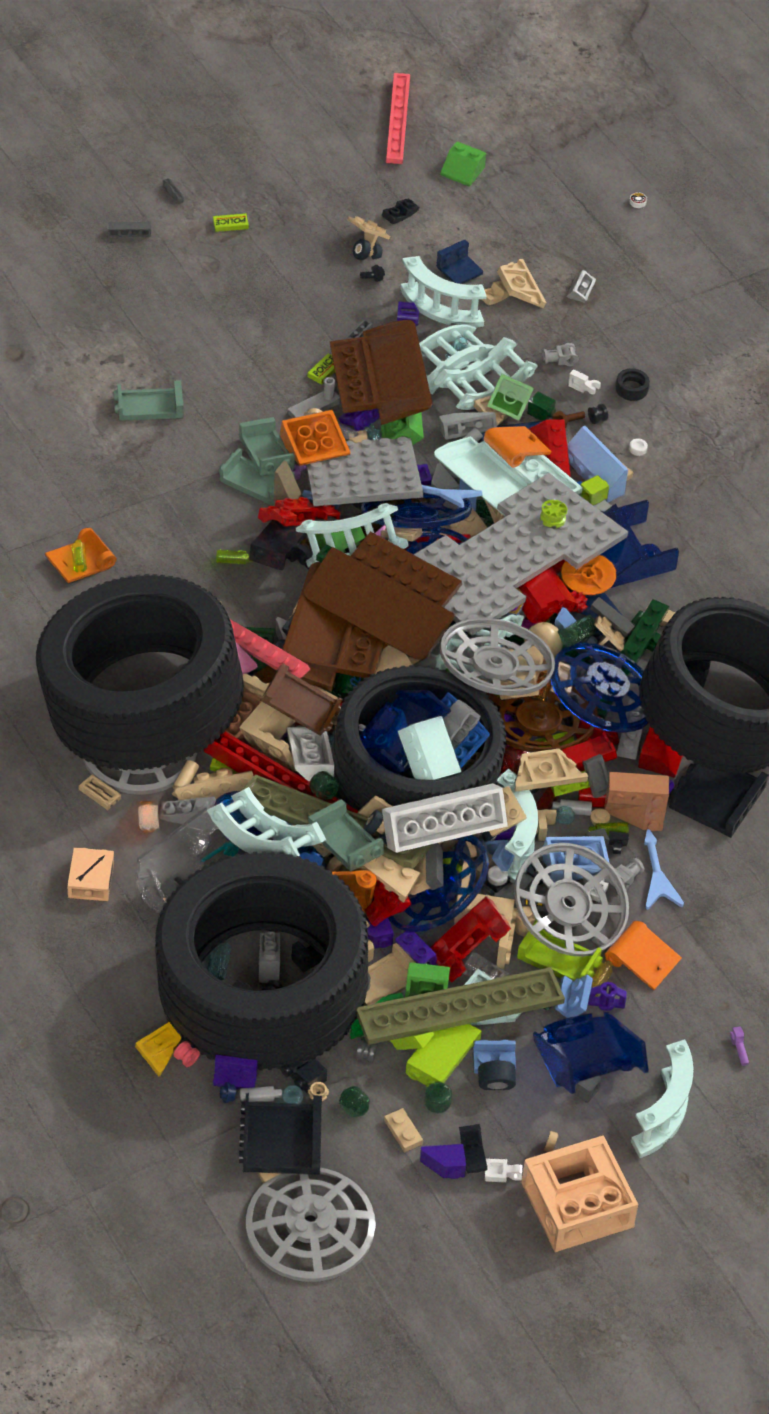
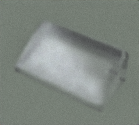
M338 422L345 439L358 436V432L348 425Z

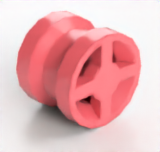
M188 1041L179 1044L174 1051V1057L177 1060H182V1064L185 1067L192 1066L200 1056V1051L192 1048Z

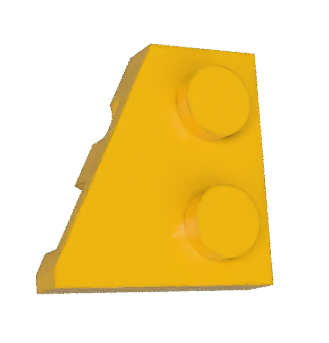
M168 1022L136 1042L135 1047L159 1077L170 1061L182 1037L171 1023Z

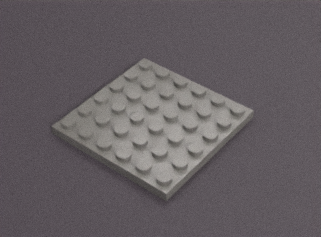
M411 438L365 439L358 443L346 441L351 452L350 455L306 464L313 506L423 497V489Z

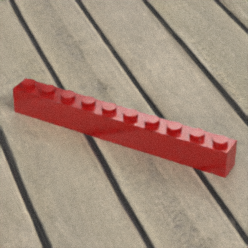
M227 732L220 734V737L215 739L214 743L209 744L204 749L206 754L238 773L252 771L253 776L258 775L333 804L339 801L336 797ZM346 804V810L358 813V810Z

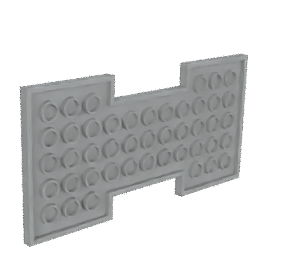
M547 473L498 503L497 509L505 514L506 517L460 545L445 535L414 555L462 581V586L444 607L454 613L453 621L458 623L473 618L499 619L525 602L526 596L516 588L562 559L578 569L627 538L628 531L553 475ZM559 500L567 506L566 521L562 527L556 528V526H552L549 528L543 525L542 520L540 521L541 508L545 501ZM473 628L466 631L474 635L483 628Z

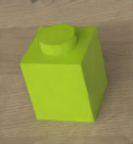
M598 475L580 485L583 489L579 496L593 506L608 497L609 485Z

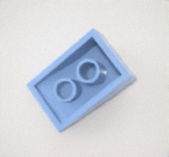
M604 836L546 837L543 845L544 847L555 843H572L584 846L609 862ZM553 852L543 855V862L547 867L554 864H565L566 852ZM574 854L573 865L584 869L591 875H596L602 870L591 860ZM554 871L548 875L555 883L564 878V871ZM572 872V880L576 881L583 878L581 875Z

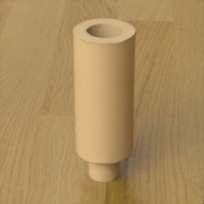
M187 760L172 786L174 789L172 795L174 797H177L176 787L188 785L199 769V765L194 761Z

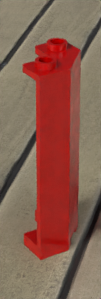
M552 566L518 587L522 594L526 596L521 609L528 620L534 624L546 622L553 613L559 614L562 607L566 608L570 613L577 605L576 600Z

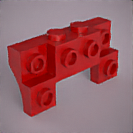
M299 497L298 499L284 498V500H276L275 506L260 508L258 519L263 523L269 520H276L284 526L302 525V522L305 520L315 521V517L327 520L328 516L339 519L341 513L333 505L313 506V503L304 497Z
M605 731L602 732V736L592 739L589 737L586 742L561 750L566 754L567 758L576 763V768L580 772L585 771L583 762L596 755H602L604 762L617 758L616 749L608 739Z
M376 880L373 893L375 900L364 910L370 924L377 926L380 922L394 914L404 912L411 905L408 897L403 903L399 900V895L393 891L389 892L384 888L385 885L379 880Z
M485 896L430 948L436 953V963L438 966L450 967L449 981L453 982L467 970L462 960L489 935L497 942L511 930V927L506 918L500 914L495 903Z

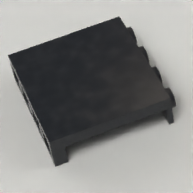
M691 763L685 777L681 776L679 779L678 787L676 789L673 788L669 794V808L732 838L766 788L769 774L761 772L757 778L747 772L725 773V771L719 772L717 769L711 770L706 766L702 767L698 763Z
M246 1093L245 1102H241V1114L245 1115V1118L240 1119V1131H244V1134H240L239 1147H244V1150H239V1163H243V1172L320 1175L322 1096L313 1095V1104L249 1102V1093Z

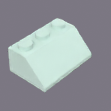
M442 716L415 723L398 731L414 779L439 780L449 778L461 772Z

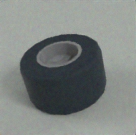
M502 1060L487 1061L480 1064L478 1067L479 1087L483 1090H510L516 1086L515 1065Z

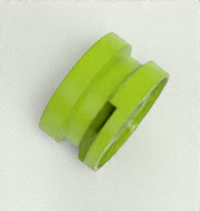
M559 500L545 501L542 504L540 521L542 520L543 525L549 528L552 526H556V528L562 527L566 521L567 506Z

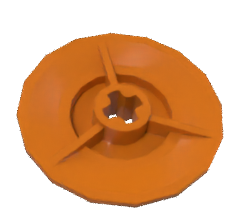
M598 555L578 569L565 561L561 568V578L572 591L575 590L577 593L583 592V595H597L606 592L613 586L616 580V569L606 557Z

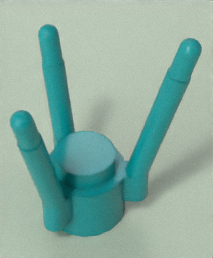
M231 841L225 842L222 846L202 858L201 861L205 862L224 849V855L233 857L235 854H238L239 847Z

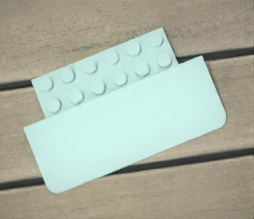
M471 436L447 443L436 449L434 456L469 487L473 490H482L483 496L481 497L496 510H498V503L547 473L553 475L578 495L582 493L583 487L544 455L526 456L519 466L512 468L485 441L478 443Z

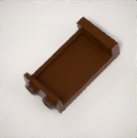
M282 663L277 668L260 701L319 736L325 731L329 732L334 723L331 721L333 716H337L341 709L340 703L342 699L339 697L335 700L288 672L289 666Z

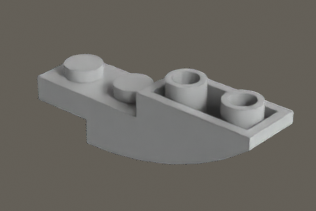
M629 699L617 750V756L636 760L646 716L643 714L642 702L640 700Z

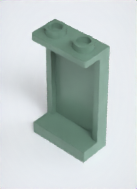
M181 380L174 381V388L121 390V383L117 384V390H114V401H118V403H115V414L119 413V421L183 418Z
M274 417L239 423V438L260 475L275 473L283 461L288 463L291 470L295 466L294 453H288L277 434Z
M240 448L231 453L227 462L223 463L219 468L220 482L273 506L275 473L260 475L252 460L242 456V449Z
M342 799L308 817L309 824L317 822L326 838L321 843L350 871L362 867L364 864L384 854L383 840L381 838L375 840L347 813L346 803Z

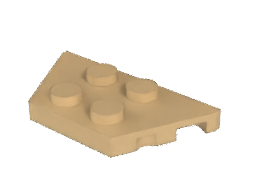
M519 259L515 264L511 262L508 265L499 267L497 273L509 295L544 308L546 301L523 259Z
M560 749L524 753L521 756L514 790L517 792L586 782L588 774L586 772L581 773L576 768V763L567 758L566 754Z

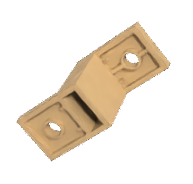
M246 673L243 675L244 687L259 698H262L269 683L261 682L256 676H250ZM261 702L239 727L250 747L292 772L296 770L289 745L285 741L280 740L287 732V727H291L295 721L266 703Z
M464 859L454 925L485 896L489 897L511 927V930L500 939L496 971L504 972L505 964L509 965L517 916V908H514L515 900L472 893L475 869H471L472 860Z

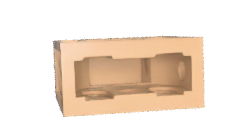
M604 1135L525 1159L521 1183L554 1252L634 1228L638 1203ZM580 1172H584L586 1176L563 1184H559L557 1180Z

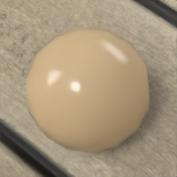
M546 622L537 623L530 627L529 630L547 644L554 658L557 657L563 646L562 634L558 628Z

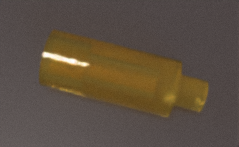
M607 960L604 964L599 965L592 976L591 988L607 982L613 972V963Z

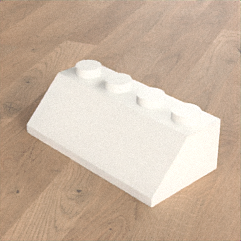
M287 727L295 769L306 780L318 787L333 786L334 762L327 732L325 731L319 736L306 727Z

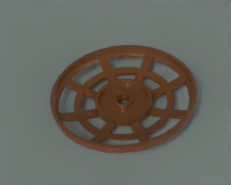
M540 671L537 681H543L547 672ZM574 680L571 691L575 692L585 702L576 707L563 696L545 690H539V695L535 696H547V701L532 700L531 696L511 698L503 701L495 696V694L486 692L489 700L500 706L499 712L501 719L504 721L505 732L518 740L516 742L506 737V744L516 749L527 752L552 749L563 750L586 741L593 733L597 724L598 711L593 697L582 685ZM520 698H523L525 701L518 708L510 705ZM555 701L562 703L568 710L561 712L554 704ZM589 709L591 713L590 728H578L580 721L578 713ZM505 711L516 715V721L506 722ZM572 716L573 726L562 725V719ZM510 728H520L525 734L520 737ZM557 731L567 733L565 736L556 740L552 736V734L556 733ZM574 734L583 735L571 743L559 745V743L568 740ZM532 736L544 737L547 742L531 741L530 739Z

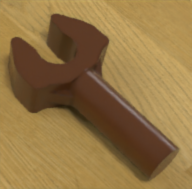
M558 411L552 415V420L564 419L565 428H567L568 422L585 418L584 411L569 415Z

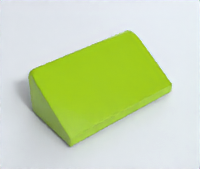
M426 1032L390 1041L396 1050L420 1049L427 1045L434 1036V1033Z

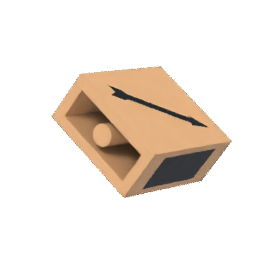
M74 848L68 880V898L108 901L114 867V851Z

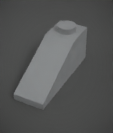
M495 412L453 413L439 416L440 430L445 440L463 437L474 427L480 433L497 427Z

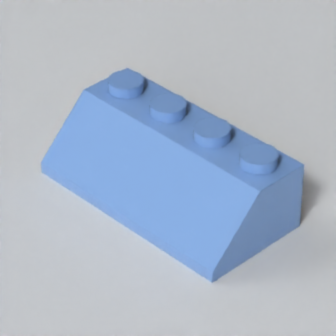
M586 426L581 427L567 444L569 464L585 481L598 475L608 483L609 490L608 497L605 499L606 502L625 495L628 469Z

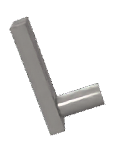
M332 377L325 378L324 391L288 408V415L291 418L304 416V412L312 408H317L324 412L340 404V396L334 391L335 380Z

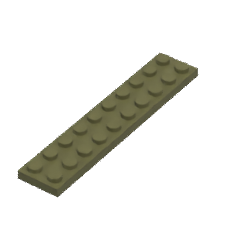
M255 775L242 789L244 790L249 787L268 815H274L294 825L309 824V816L331 805V803ZM347 810V813L364 829L368 818ZM376 831L374 834L370 835L375 840H377L379 838L380 833ZM383 843L384 854L382 856L393 860L405 868L414 869L428 852L431 844L394 852L387 848V844Z
M549 967L358 1007L356 1015L367 1044L370 1045L564 1004L565 997L552 968Z

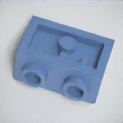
M585 975L572 981L566 976L562 977L560 988L565 1001L564 1004L555 1005V1009L568 1019L585 1012L593 978Z
M474 1041V1073H478L480 1064L494 1060L511 1062L516 1068L515 1041Z

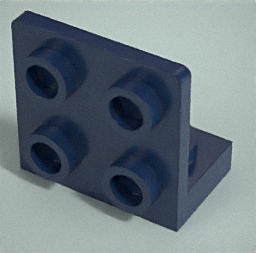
M465 239L437 252L436 267L451 282L463 284L483 275V270L468 256L469 243Z

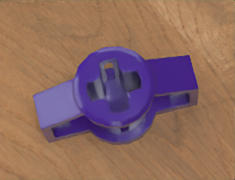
M398 302L397 321L411 320L417 327L419 323V310L415 303ZM401 309H411L414 311H402Z
M604 982L600 986L591 988L588 1005L598 1006L603 1011H610L613 1008L624 1009L627 991L617 987L612 982ZM615 995L620 996V998L615 999Z

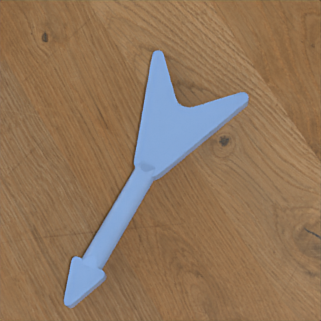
M422 485L423 493L440 496L461 508L464 507L462 499L483 496L482 490L439 489Z
M647 829L644 845L648 847L653 875L645 909L649 910L659 897H666L678 906L683 907V900L660 869L655 846L657 839Z

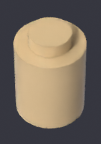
M522 906L528 921L533 925L536 919L531 911V907ZM517 910L515 931L520 936H526L529 930L524 925Z

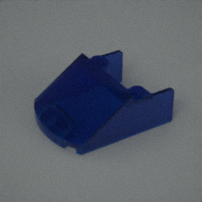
M648 500L618 507L615 503L603 512L628 531L627 538L600 554L611 561L616 569V580L611 588L670 572L677 568L678 548L661 552L659 547L654 544L641 545L630 527L646 522L649 507Z
M399 690L396 693L399 697L392 704L388 701L360 735V740L368 754L391 772L396 774L405 770L404 766L408 762L398 731L415 723L439 716L443 717L444 715L442 714H449L451 712V709L429 690Z
M604 1012V1017L592 1018L591 1013L566 1018L544 1026V1031L539 1034L536 1031L533 1033L534 1042L556 1087L563 1086L571 1094L576 1093L575 1086L579 1081L618 1070L631 1071L635 1067H638L644 1073L649 1072L645 1042L609 1012Z

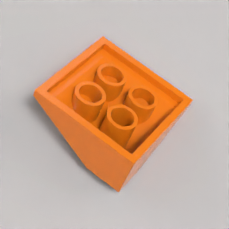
M333 410L283 420L281 423L280 436L288 452L294 453L295 461L299 466L342 457L351 453Z

